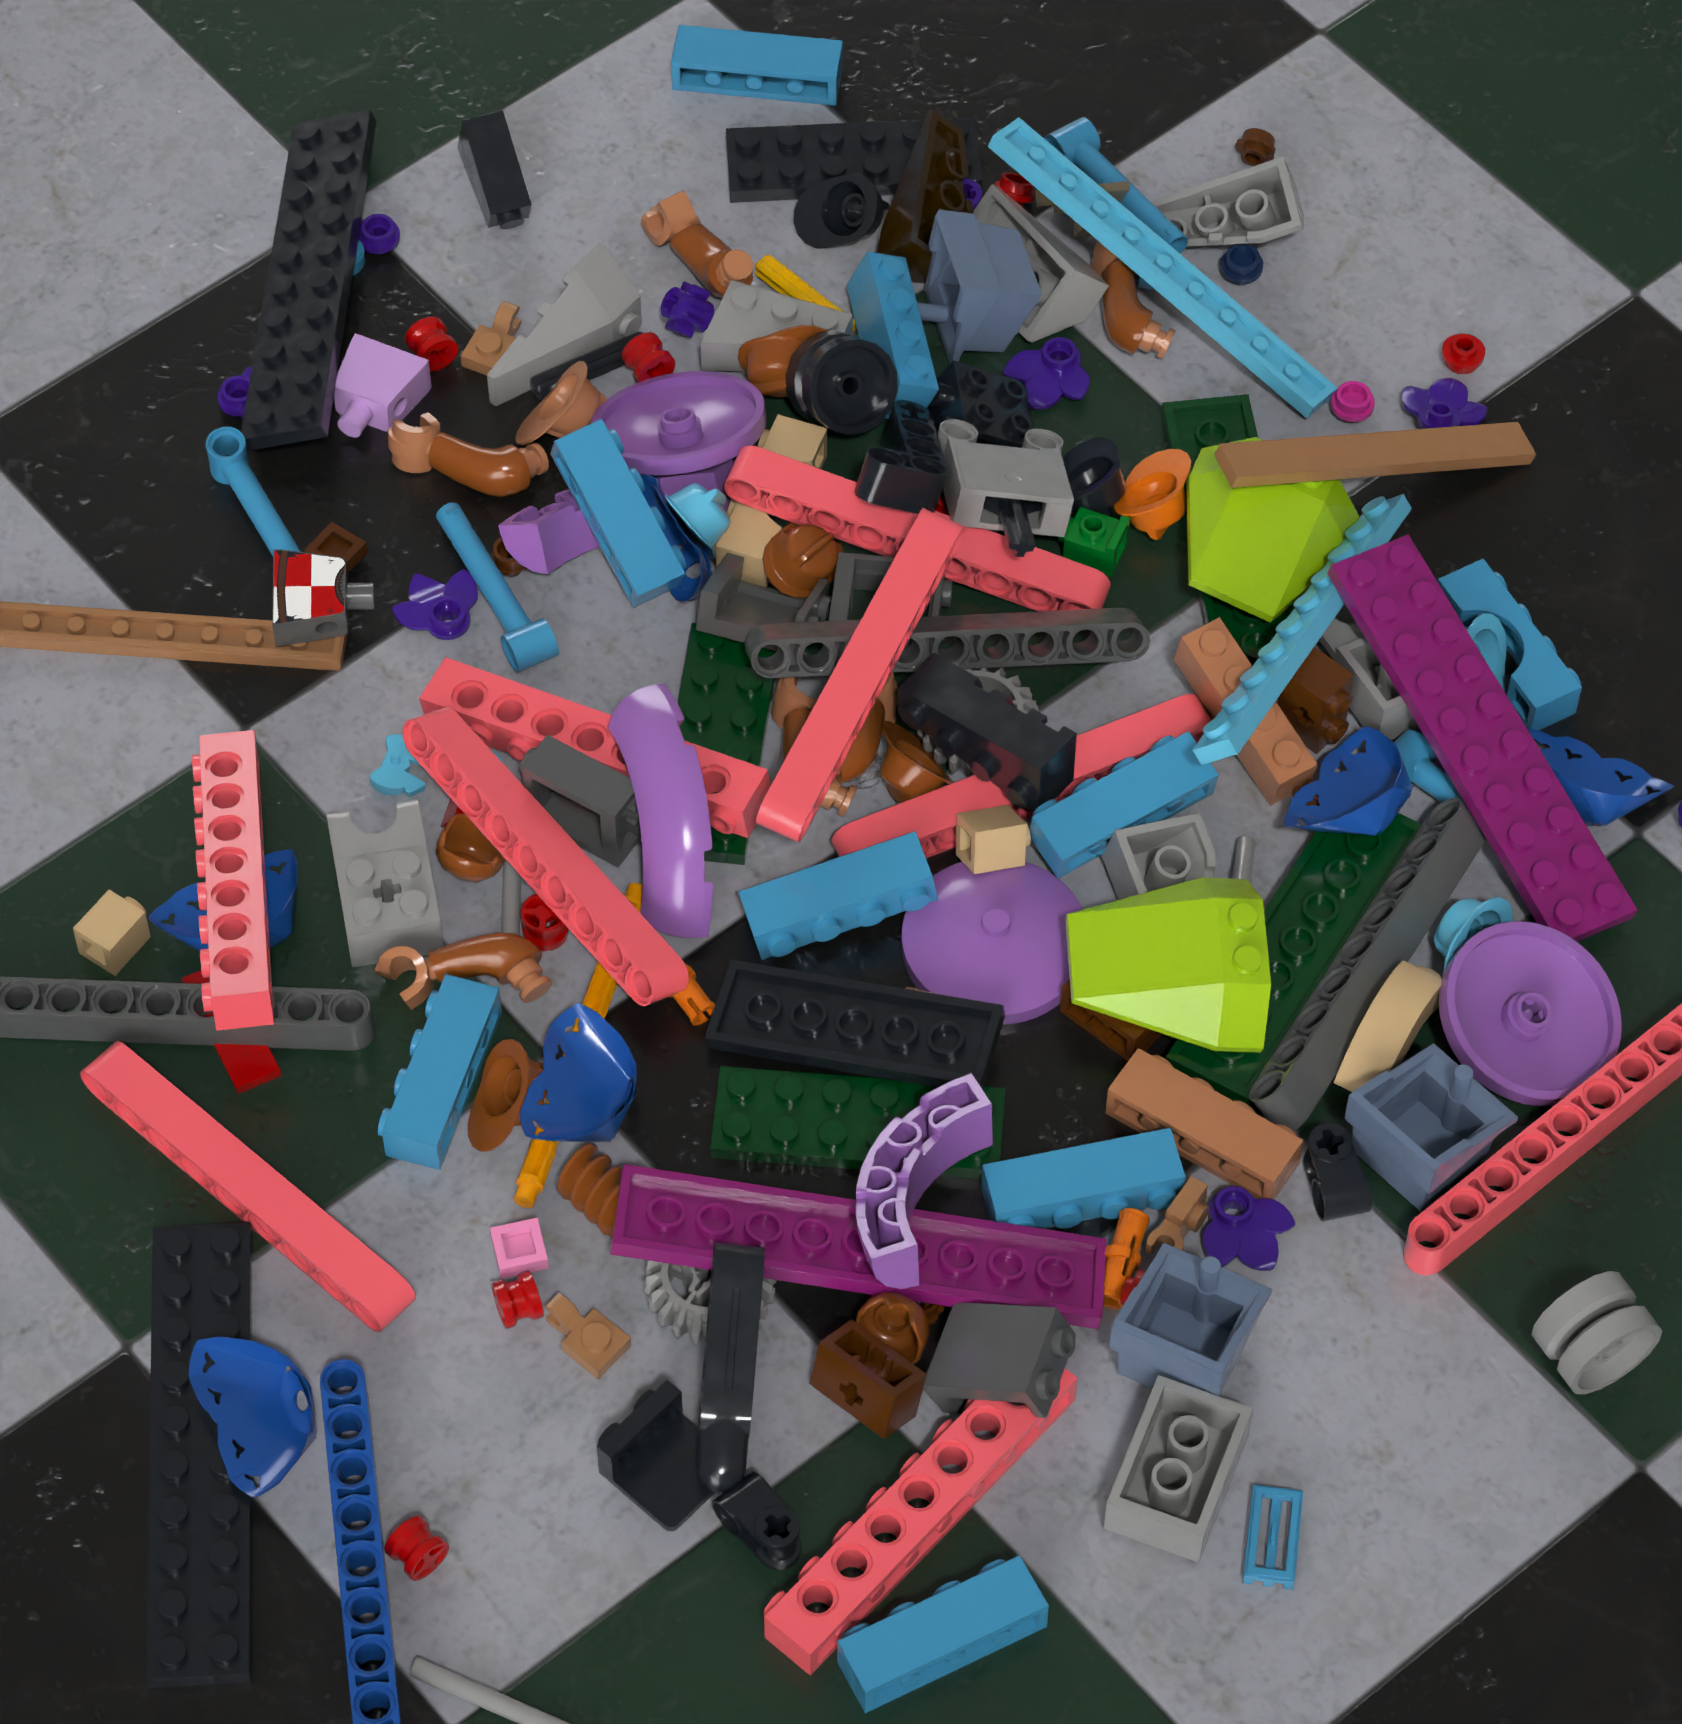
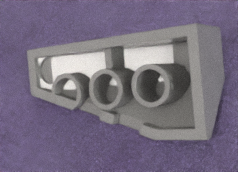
M1284 156L1150 201L1188 238L1187 246L1264 243L1304 229V213L1298 190Z
M992 184L974 209L973 214H975L978 223L1019 231L1042 293L1038 304L1032 309L1020 327L1019 333L1027 341L1033 343L1085 321L1109 285L1087 262L998 186Z
M599 243L569 270L562 279L567 287L553 304L545 301L537 312L540 316L528 336L524 333L519 334L489 371L487 381L490 403L498 406L531 390L530 379L533 376L638 332L642 324L640 295L605 246Z
M1200 812L1114 830L1102 855L1119 900L1201 877L1214 878V870L1216 868V852Z

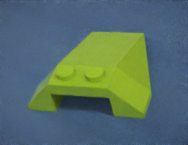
M1254 437V438H1249V439L1234 441V442H1230V443H1235V442H1249V441H1263V440H1261V439H1259V438H1257V437ZM1219 445L1202 448L1186 481L1188 585L1271 623L1309 589L1312 584V577L1324 568L1329 561L1328 555L1330 552L1340 546L1346 537L1345 531L1355 524L1360 517L1340 479L1231 488L1214 455Z
M1201 877L1066 915L1065 923L1072 1004L1213 1051L1255 1053L1263 1051L1271 991V976L1263 899L1248 879Z

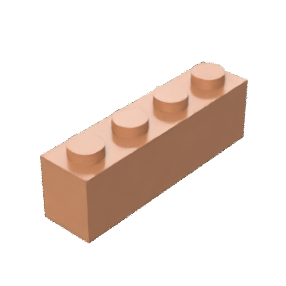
M1220 617L1182 636L1174 657L1175 663L1212 719H1215L1223 708L1221 704L1224 699L1237 689L1241 683L1240 677L1242 674L1252 668L1251 663ZM1276 701L1239 754H1237V757L1270 806L1291 796L1292 790L1295 787L1300 788L1308 779H1312L1318 765Z
M1138 1048L1108 1088L1105 1114L1139 1133L1171 1128L1180 1156L1229 1184L1246 1189L1256 1199L1275 1200L1300 1164L1303 1140L1297 1137L1289 1127L1266 1120L1257 1115L1246 1103L1232 1101L1214 1091L1213 1087L1203 1079L1191 1078L1173 1068L1168 1060L1159 1055H1150Z

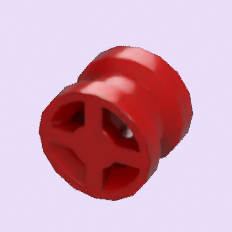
M426 317L418 320L408 329L405 335V343L413 353H416V356L429 360L430 372L445 368L457 356L458 345L450 335H447V327L438 317Z
M652 332L642 333L634 337L622 351V360L629 369L634 370V377L638 383L653 377L671 374L676 366L675 359L668 351L663 350L662 341Z
M537 893L528 897L520 910L523 938L533 942L543 952L553 951L561 947L567 940L569 929Z
M529 1270L519 1273L514 1281L505 1282L498 1280L491 1282L495 1304L505 1329L515 1327L518 1320L527 1317L532 1320L544 1317L541 1299Z
M419 1515L411 1517L398 1526L390 1535L384 1547L385 1553L395 1561L400 1560L404 1564L405 1574L413 1581L421 1580L432 1573L443 1562L449 1551V1544L442 1537L433 1536L429 1532V1523Z

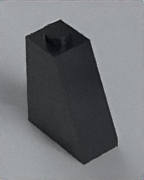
M503 110L462 120L457 148L488 228L499 225L500 229H510L524 223L525 218H529L532 204Z

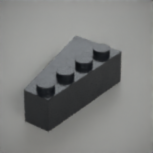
M933 653L898 688V713L902 720L911 728L916 730L920 728L931 736L944 753L950 756L955 754L967 763L971 771L979 779L985 782L991 781L1003 790L1006 797L1019 808L1026 807L1034 813L1043 803L1056 799L1074 780L1076 732L1065 726L1057 732L1045 725L1048 722L1047 716L1033 708L1027 714L1018 710L1009 694L998 688L988 693L983 690V685L978 677L936 653Z

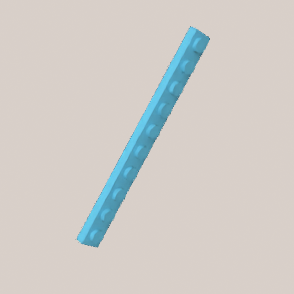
M1018 117L992 136L988 147L1304 417L1309 418L1331 400L1333 393L1336 392L1338 387Z
M1404 494L1387 500L1383 496L1377 497L1362 508L1363 514L1355 524L1345 531V539L1339 547L1330 552L1328 555L1329 561L1321 571L1312 577V584L1309 589L1294 602V609L1291 614L1276 627L1277 633L1273 639L1258 652L1259 658L1255 664L1240 677L1241 683L1237 689L1224 699L1221 704L1223 708L1216 718L1203 728L1204 734L1192 750L1201 765L1239 754L1345 604L1327 575L1330 566L1389 542L1412 509Z

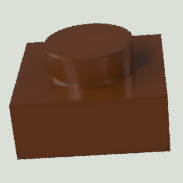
M332 521L304 549L305 553L342 557L346 560L348 573L368 553L366 541Z

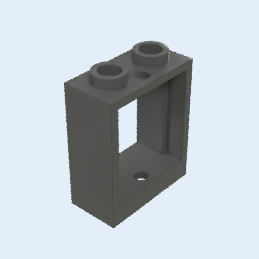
M838 552L829 621L851 620L855 589L877 591L895 557ZM945 574L930 600L928 617L941 616L942 607H951L953 581L945 580ZM947 637L944 638L940 643H946ZM909 639L904 650L911 646L913 639Z
M549 735L543 739L537 748L532 747L527 751L520 765L523 786L581 849L619 868L641 839L639 816L631 779Z

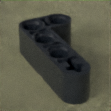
M897 400L893 404L882 437V447L867 449L854 492L862 500L875 505L917 514L924 508L935 513L948 474V467L932 415L926 407L916 402Z

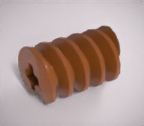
M588 1143L576 1151L564 1166L557 1182V1191L563 1199L571 1201L574 1209L584 1212V1216L590 1223L597 1224V1227L604 1235L611 1236L612 1240L623 1168L616 1166L610 1169L612 1164L611 1158L608 1155L597 1157L598 1147L594 1143Z

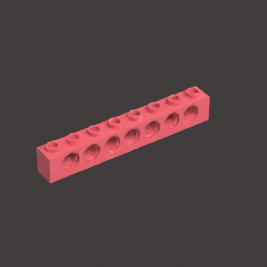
M447 657L444 658L419 697L424 714L445 707L452 708L488 747L506 752L518 761L522 762L527 751L532 747L537 748L543 739L549 735L630 778L620 748L608 729L612 717L610 714ZM684 740L685 745H694L696 748L707 795L710 825L721 833H734L749 838L756 826V817L760 806L771 786L768 769Z
M247 730L199 735L200 754L192 755L194 782H201L200 786H193L196 814L203 813V817L194 818L197 846L204 845V849L196 850L198 877L206 879V882L197 883L200 911L207 910V915L198 917L201 944H208L209 947L208 949H200L203 978L210 977V983L201 984L204 1012L213 1011L216 1031L274 1025L260 765L255 731Z
M1066 1368L1064 1369L1060 1380L1058 1396L1053 1400L1046 1418L1035 1417L1026 1404L1015 1406L1005 1401L968 1399L965 1405L966 1410L955 1421L948 1419L939 1427L932 1439L933 1444L922 1455L915 1453L905 1462L899 1473L900 1478L889 1489L882 1487L871 1497L863 1516L855 1524L849 1521L841 1527L832 1541L833 1546L822 1558L815 1556L810 1559L799 1573V1581L787 1593L781 1591L771 1599L764 1610L765 1639L811 1676L837 1649V1641L841 1640L842 1636L849 1629L864 1621L1067 1410L1076 1399L1077 1377ZM979 1431H990L996 1436L989 1440L977 1438L974 1434ZM954 1464L960 1466L963 1471L949 1474L941 1468L945 1465ZM921 1498L927 1500L930 1505L924 1508H915L910 1506L908 1502L912 1499ZM880 1533H891L897 1539L893 1542L882 1543L874 1537ZM855 1567L864 1573L856 1578H848L840 1572L845 1568ZM814 1602L825 1603L830 1607L823 1613H813L806 1609L809 1604Z

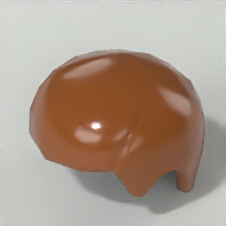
M465 814L451 816L436 843V855L439 863L446 871L459 880L478 883L489 879L500 871L505 862V858Z
M881 1292L872 1295L860 1307L857 1313L856 1323L912 1364L920 1360L930 1334V1326L925 1311L914 1300L898 1292Z

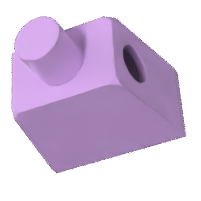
M355 333L336 378L334 391L335 409L342 415L337 422L339 429L344 434L354 438L359 437L367 425L388 432V428L392 427L393 419L403 420L432 388L429 360Z

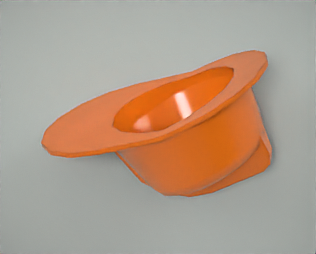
M1166 449L1143 459L1127 477L1125 482L1126 492L1114 505L1117 514L1130 517L1133 526L1137 530L1147 532L1153 540H1159L1167 528L1179 521L1185 514L1187 505L1184 484L1189 475L1192 462L1188 453L1180 449Z

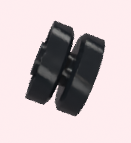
M836 330L818 332L803 341L791 356L785 375L787 395L794 410L807 421L846 435L866 433L882 423L891 411L898 391L897 371L889 354L876 343Z

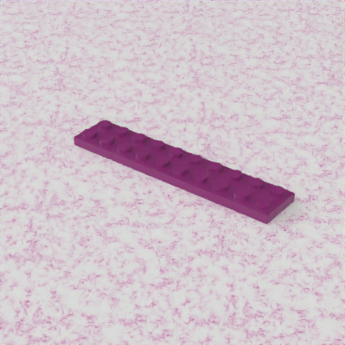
M1405 535L1332 564L1327 575L1537 924L1558 930L1578 942L1632 919L1638 909L1410 536Z
M623 1164L610 1255L711 1270L714 1243L765 1247L763 1278L871 1295L887 1291L898 1292L917 1302L949 1307L961 1302L1057 1307L1069 1325L1099 1329L1103 1316L1106 1238L914 1209L909 1226L918 1244L919 1286L905 1289L885 1286L876 1279L867 1262L857 1230L856 1200Z

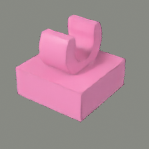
M538 1217L490 1228L491 1241L501 1279L518 1276L519 1273L528 1270L536 1272L549 1269Z

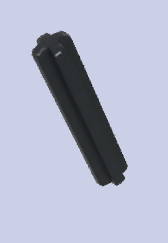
M638 331L533 376L530 379V387L537 400L542 401L552 391L564 372L578 361L586 363L588 367L586 378L588 380L626 365L622 360L624 347L630 340L643 332Z

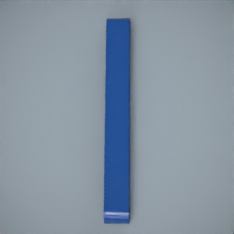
M339 1359L328 1364L322 1371L320 1389L353 1724H402L368 1391L363 1369L354 1361ZM344 1386L355 1388L352 1392L345 1395L334 1393L337 1389ZM346 1431L359 1432L352 1439L339 1438ZM353 1475L364 1477L361 1482L354 1485L343 1483L346 1478ZM356 1521L369 1523L364 1529L358 1531L347 1528L352 1522ZM360 1567L374 1569L373 1572L364 1577L351 1575L354 1570ZM365 1613L379 1615L375 1621L368 1624L356 1622V1619ZM379 1660L383 1662V1665L374 1671L360 1669L361 1665L366 1661ZM376 1707H383L389 1710L385 1716L379 1719L365 1717V1714L370 1709Z

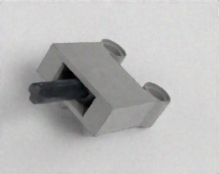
M948 419L940 423L938 438L948 467L943 492L950 520L965 527L988 529L993 532L1004 531L1008 547L1014 551V555L1017 557H1024L1025 552L1034 550L1035 541L1033 534L1065 537L1074 497L1061 456L1063 440L1058 434L1045 429L1028 430L1025 433L1022 448L976 443L978 437L977 429L970 423L962 420Z

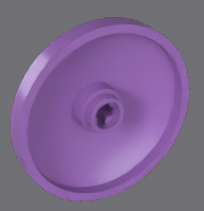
M689 371L653 377L617 392L597 409L591 421L593 423L603 419L608 430L614 429L617 432L624 447V453L621 455L629 469L634 467L641 475L644 473L647 475L663 476L707 469L736 457L742 447L753 445L763 434L767 423V415L763 396L752 383L726 373Z
M960 862L935 874L933 880L939 900L928 903L920 910L906 911L903 919L902 956L905 968L916 988L934 994L1004 1005L1005 1018L1003 1025L1037 1018L1058 1006L1061 1001L1062 985L1070 978L1065 917L1068 913L1083 910L1073 892L1056 876L1028 862H1025V866L973 874L963 862Z
M1521 921L1493 925L1480 931L1460 947L1444 971L1442 986L1439 991V1011L1447 1041L1460 1063L1472 1068L1473 1077L1478 1082L1506 1099L1533 1106L1556 1105L1612 1060L1618 1053L1621 1041L1622 1020L1614 988L1596 959L1582 945L1558 930L1537 923Z

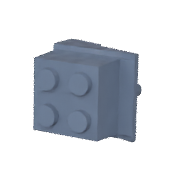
M939 209L935 215L928 244L930 251H933L924 288L928 304L917 302L921 320L935 322L949 364L953 360L959 362L964 350L1004 352L1042 296L1040 285L1036 280L1018 230L978 223L975 214Z
M1433 1043L1389 1072L1385 1070L1353 1091L1348 1096L1345 1120L1353 1126L1352 1144L1356 1155L1422 1212L1484 1159L1489 1153L1493 1139L1516 1123L1518 1116L1473 1078L1471 1067L1464 1064L1458 1065Z
M1163 1243L1111 1326L1109 1348L1118 1352V1374L1150 1388H1153L1157 1376L1160 1375L1220 1396L1266 1302L1272 1294V1289L1222 1268L1220 1261L1213 1256L1201 1259Z

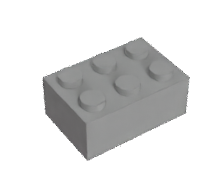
M1158 1375L1108 1497L1104 1529L1199 1563L1249 1436L1253 1408Z

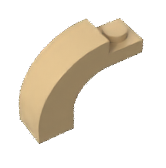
M1404 960L1394 969L1379 990L1360 1023L1336 1075L1335 1084L1353 1092L1385 1070L1389 1072L1403 1063L1419 1030L1428 1017L1439 1008V991L1442 986V979L1437 972L1427 967L1414 966Z

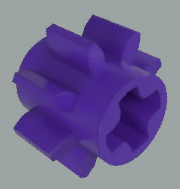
M685 281L682 283L681 289L678 287L671 288L665 294L661 303V314L663 317L668 318L665 328L689 338L693 337L694 331H705L714 316V305L706 301L710 291Z

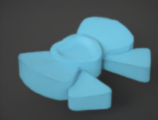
M388 735L385 742L387 753L382 766L370 775L371 786L376 791L390 796L400 795L405 792L408 797L423 792L426 783L409 773L410 763L420 764L407 750L403 735Z

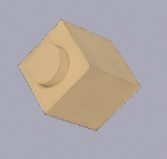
M1009 805L957 813L956 856L973 874L1025 866L1026 847H1029L1031 842L1029 826Z
M108 890L73 927L79 954L116 976L151 938L146 917L147 912L144 907L131 897L122 898L113 891Z

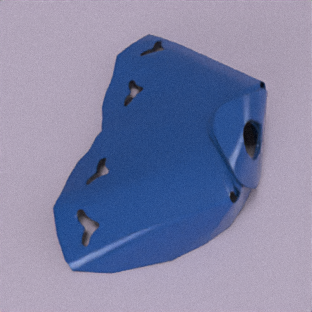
M643 473L640 475L645 486V491L642 494L649 507L656 506L661 513L666 526V530L663 533L670 546L674 544L678 547L683 545L680 551L687 565V568L684 569L685 576L681 585L670 590V593L675 600L681 602L699 598L702 588L712 576L709 555L705 549L702 550L694 544L671 505L666 500L658 479ZM695 563H700L701 575L697 578L688 577L686 575L687 569Z
M1367 726L1352 734L1340 747L1332 750L1325 756L1321 762L1319 780L1303 786L1292 798L1284 818L1283 827L1376 836L1381 831L1380 834H1382L1410 797L1413 788L1396 744L1381 731ZM1366 740V752L1352 754V751L1360 748L1362 741ZM1342 761L1347 771L1336 773L1334 770L1340 767L1339 763ZM1316 794L1319 795L1318 802L1320 806L1306 805V803L1313 801V797ZM1298 819H1302L1307 824L1306 826H1296L1300 824Z
M1527 726L1533 739L1540 744H1546L1550 747L1540 751L1587 825L1595 826L1599 824L1606 826L1675 787L1663 780L1651 777L1643 768L1627 760L1601 758L1588 744L1569 736L1553 737ZM1565 749H1569L1572 754L1581 755L1582 758L1567 759ZM1615 771L1621 772L1623 776H1632L1633 779L1621 782ZM1646 787H1651L1653 790L1661 791L1647 794L1648 791Z
M293 849L276 851L265 855L270 948L285 941L293 933L297 889V859ZM283 862H286L280 875L269 870L271 866L279 867ZM197 883L179 890L167 902L156 908L149 915L148 919L161 930L199 952L200 949L209 948L208 944H201L198 919L199 916L207 915V910L200 911V909L198 910L194 906L187 905V902H197L198 900ZM171 914H175L174 925L161 923L162 920H168Z
M577 1003L561 1013L550 1025L543 1045L544 1071L531 1082L520 1111V1120L524 1135L531 1139L568 1142H611L615 1138L636 1096V1063L624 1039L598 1012L581 1003ZM579 1018V1032L565 1033V1029L573 1026L575 1019ZM559 1043L565 1056L557 1060L555 1056L559 1052L557 1046ZM544 1090H547L548 1092L547 1097L549 1100V1105L538 1104V1102L543 1099ZM625 1104L623 1110L616 1115L619 1108ZM533 1121H536L538 1126L542 1128L544 1131L536 1135V1127L534 1126Z
M220 1336L197 1340L189 1363L188 1377L202 1407L210 1414L213 1421L217 1423L218 1447L229 1479L250 1497H259L283 1480L316 1439L317 1427L312 1388L290 1358L271 1347L251 1340ZM207 1352L215 1364L210 1366L206 1373H203V1367L207 1362L205 1359V1353ZM287 1366L291 1369L289 1372L286 1371ZM208 1388L221 1393L219 1405L216 1404L214 1395L208 1391ZM300 1390L304 1393L308 1404L305 1411H301L297 1406V1394ZM233 1439L245 1449L239 1458H236L237 1449L232 1443ZM244 1475L259 1476V1487H255L254 1481L247 1479Z

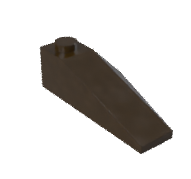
M934 109L926 114L882 225L877 251L880 254L905 257L911 281L914 283H926L933 251H930L928 244L938 210L973 214L972 201L965 198L963 179L969 176L964 131Z

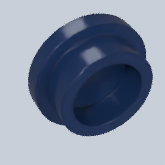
M1236 244L1231 246L1223 255L1220 269L1223 276L1229 281L1237 284H1248L1256 281L1261 276L1263 260L1255 247L1248 244Z

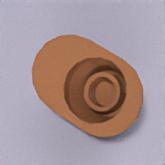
M578 361L568 368L555 384L552 391L526 417L515 437L518 445L531 443L544 433L561 438L591 424L597 409L607 399L586 378L588 367L584 361Z

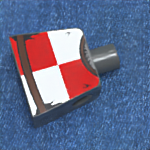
M282 549L273 550L272 626L276 646L344 636L348 633V610L375 609L374 582L349 583L347 563L342 557Z

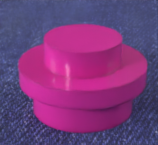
M1358 381L1345 382L1332 395L1331 409L1338 418L1344 421L1360 422L1369 418L1374 411L1375 399L1369 387L1364 383Z

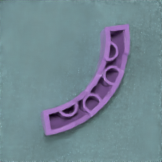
M733 458L719 465L695 472L663 476L650 475L658 479L664 494L669 496L692 483H698L708 491L719 489L726 496V502L723 507L726 512L728 510L731 498L725 492L724 484L734 464ZM569 489L555 495V503L547 505L538 511L536 507L528 506L498 525L506 550L519 564L532 572L549 574L567 561L600 547Z
M655 684L639 688L625 697L613 711L608 725V729L615 738L625 760L638 810L643 857V888L640 913L654 929L664 934L683 938L709 937L713 883L705 882L704 851L712 849V836L703 775L695 746L685 745L679 727L684 720V716L666 684Z
M972 1073L952 1080L922 1096L920 1105L910 1111L902 1119L895 1117L880 1133L868 1151L861 1167L856 1186L855 1213L857 1230L867 1262L876 1279L887 1287L905 1289L919 1286L918 1244L910 1230L909 1222L914 1208L924 1191L946 1169L961 1159L993 1145L992 1103Z

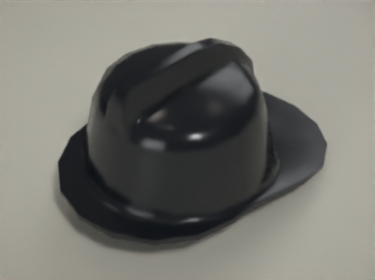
M849 173L819 181L809 186L800 195L795 206L794 225L798 236L805 244L814 248H831L866 238L876 232L881 225L884 211L890 207L888 202L882 200L881 195L868 177L860 173Z
M1105 437L1093 438L1080 443L1062 458L1074 497L1072 509L1077 513L1079 508L1083 507L1111 517V507L1124 496L1126 483L1120 468L1118 450L1114 442Z

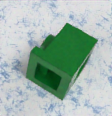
M1080 507L1075 518H1069L1065 537H1058L1059 541L1064 542L1063 557L1095 568L1105 575L1113 577L1128 546L1130 517L1122 515L1119 520Z

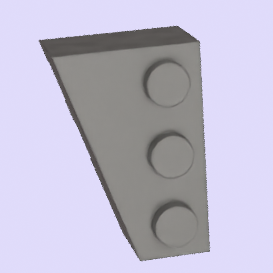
M731 280L700 342L701 371H742V377H748L747 372L740 366L737 359L739 348L746 341L799 325L818 326L828 331L836 330L853 335V314Z

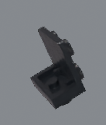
M954 360L937 378L939 390L928 406L937 435L940 423L948 419H957L973 425L978 431V439L1002 446L1022 448L1025 433L1028 430L1034 429L1028 403L1027 390L1021 381Z
M666 1380L655 1391L650 1389L641 1395L633 1407V1412L620 1424L615 1422L608 1426L598 1440L599 1473L666 1531L677 1530L716 1493L702 1486L696 1477L695 1457L698 1427L683 1415L682 1391L669 1380Z

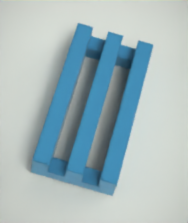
M1253 1484L1242 1583L1253 1585V1580L1262 1581L1263 1586L1273 1587V1583L1283 1584V1589L1293 1590L1303 1501L1302 1490ZM1262 1498L1271 1499L1265 1568L1255 1567ZM1282 1501H1290L1292 1503L1285 1571L1276 1570Z

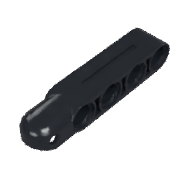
M714 1243L695 1472L700 1484L709 1491L723 1493L739 1484L744 1478L747 1466L765 1247Z

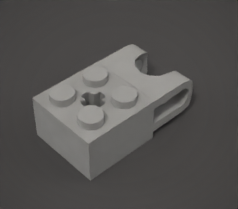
M1334 618L1315 647L1354 674L1351 689L1353 700L1349 708L1363 727L1367 726L1377 729L1390 740L1400 737L1406 730L1415 731L1420 729L1357 624L1343 623Z
M418 798L398 801L396 803V821L389 829L379 833H365L356 828L350 817L349 810L328 812L326 814L352 967L376 964L385 951L395 946L413 948L422 956L428 955V951L444 946L440 914Z

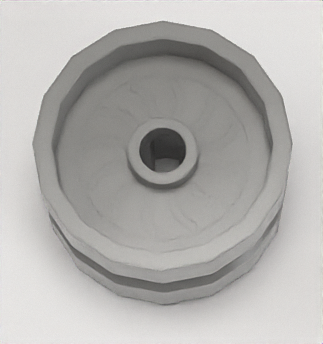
M1607 1271L1594 1275L1575 1285L1558 1297L1541 1314L1533 1326L1531 1335L1550 1360H1559L1557 1370L1575 1394H1588L1619 1380L1638 1366L1660 1341L1662 1329L1645 1306H1634L1637 1296L1619 1272Z

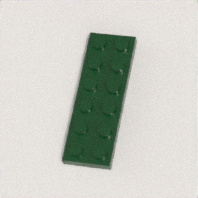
M692 623L678 705L684 716L683 722L679 725L683 739L761 767L775 678L762 677L756 673L746 653L744 642L696 630V623ZM761 648L758 656L762 658L771 657L776 651ZM711 826L712 849L704 851V861L745 865L749 838L734 833L724 834Z
M720 1066L710 1156L714 1159L861 1170L868 1151L887 1125L895 1117L902 1119L910 1111L918 1107L922 1096L936 1089V1087L882 1078ZM984 1086L983 1089L992 1103L993 1145L961 1159L946 1169L940 1176L982 1179V1165L1000 1161L1006 1088Z

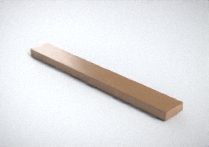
M1518 422L1222 443L1219 444L1214 455L1231 488L1529 465L1536 456V453Z
M0 601V647L341 671L348 635L286 646H276L272 620Z

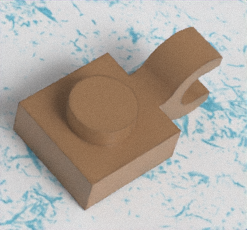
M503 301L496 312L492 328L483 325L478 326L460 356L462 367L484 375L489 373L516 339L513 336L521 325V320L515 318L520 310L519 306Z
M1192 1176L1188 1179L1166 1210L1164 1221L1148 1235L1145 1253L1151 1255L1155 1248L1163 1243L1183 1251V1239L1189 1230L1197 1232L1209 1213L1210 1207L1205 1205L1207 1184Z
M560 1293L545 1306V1309L550 1312L546 1316V1321L556 1330L566 1335L561 1341V1350L598 1380L631 1347V1337L595 1308L584 1318L574 1304Z

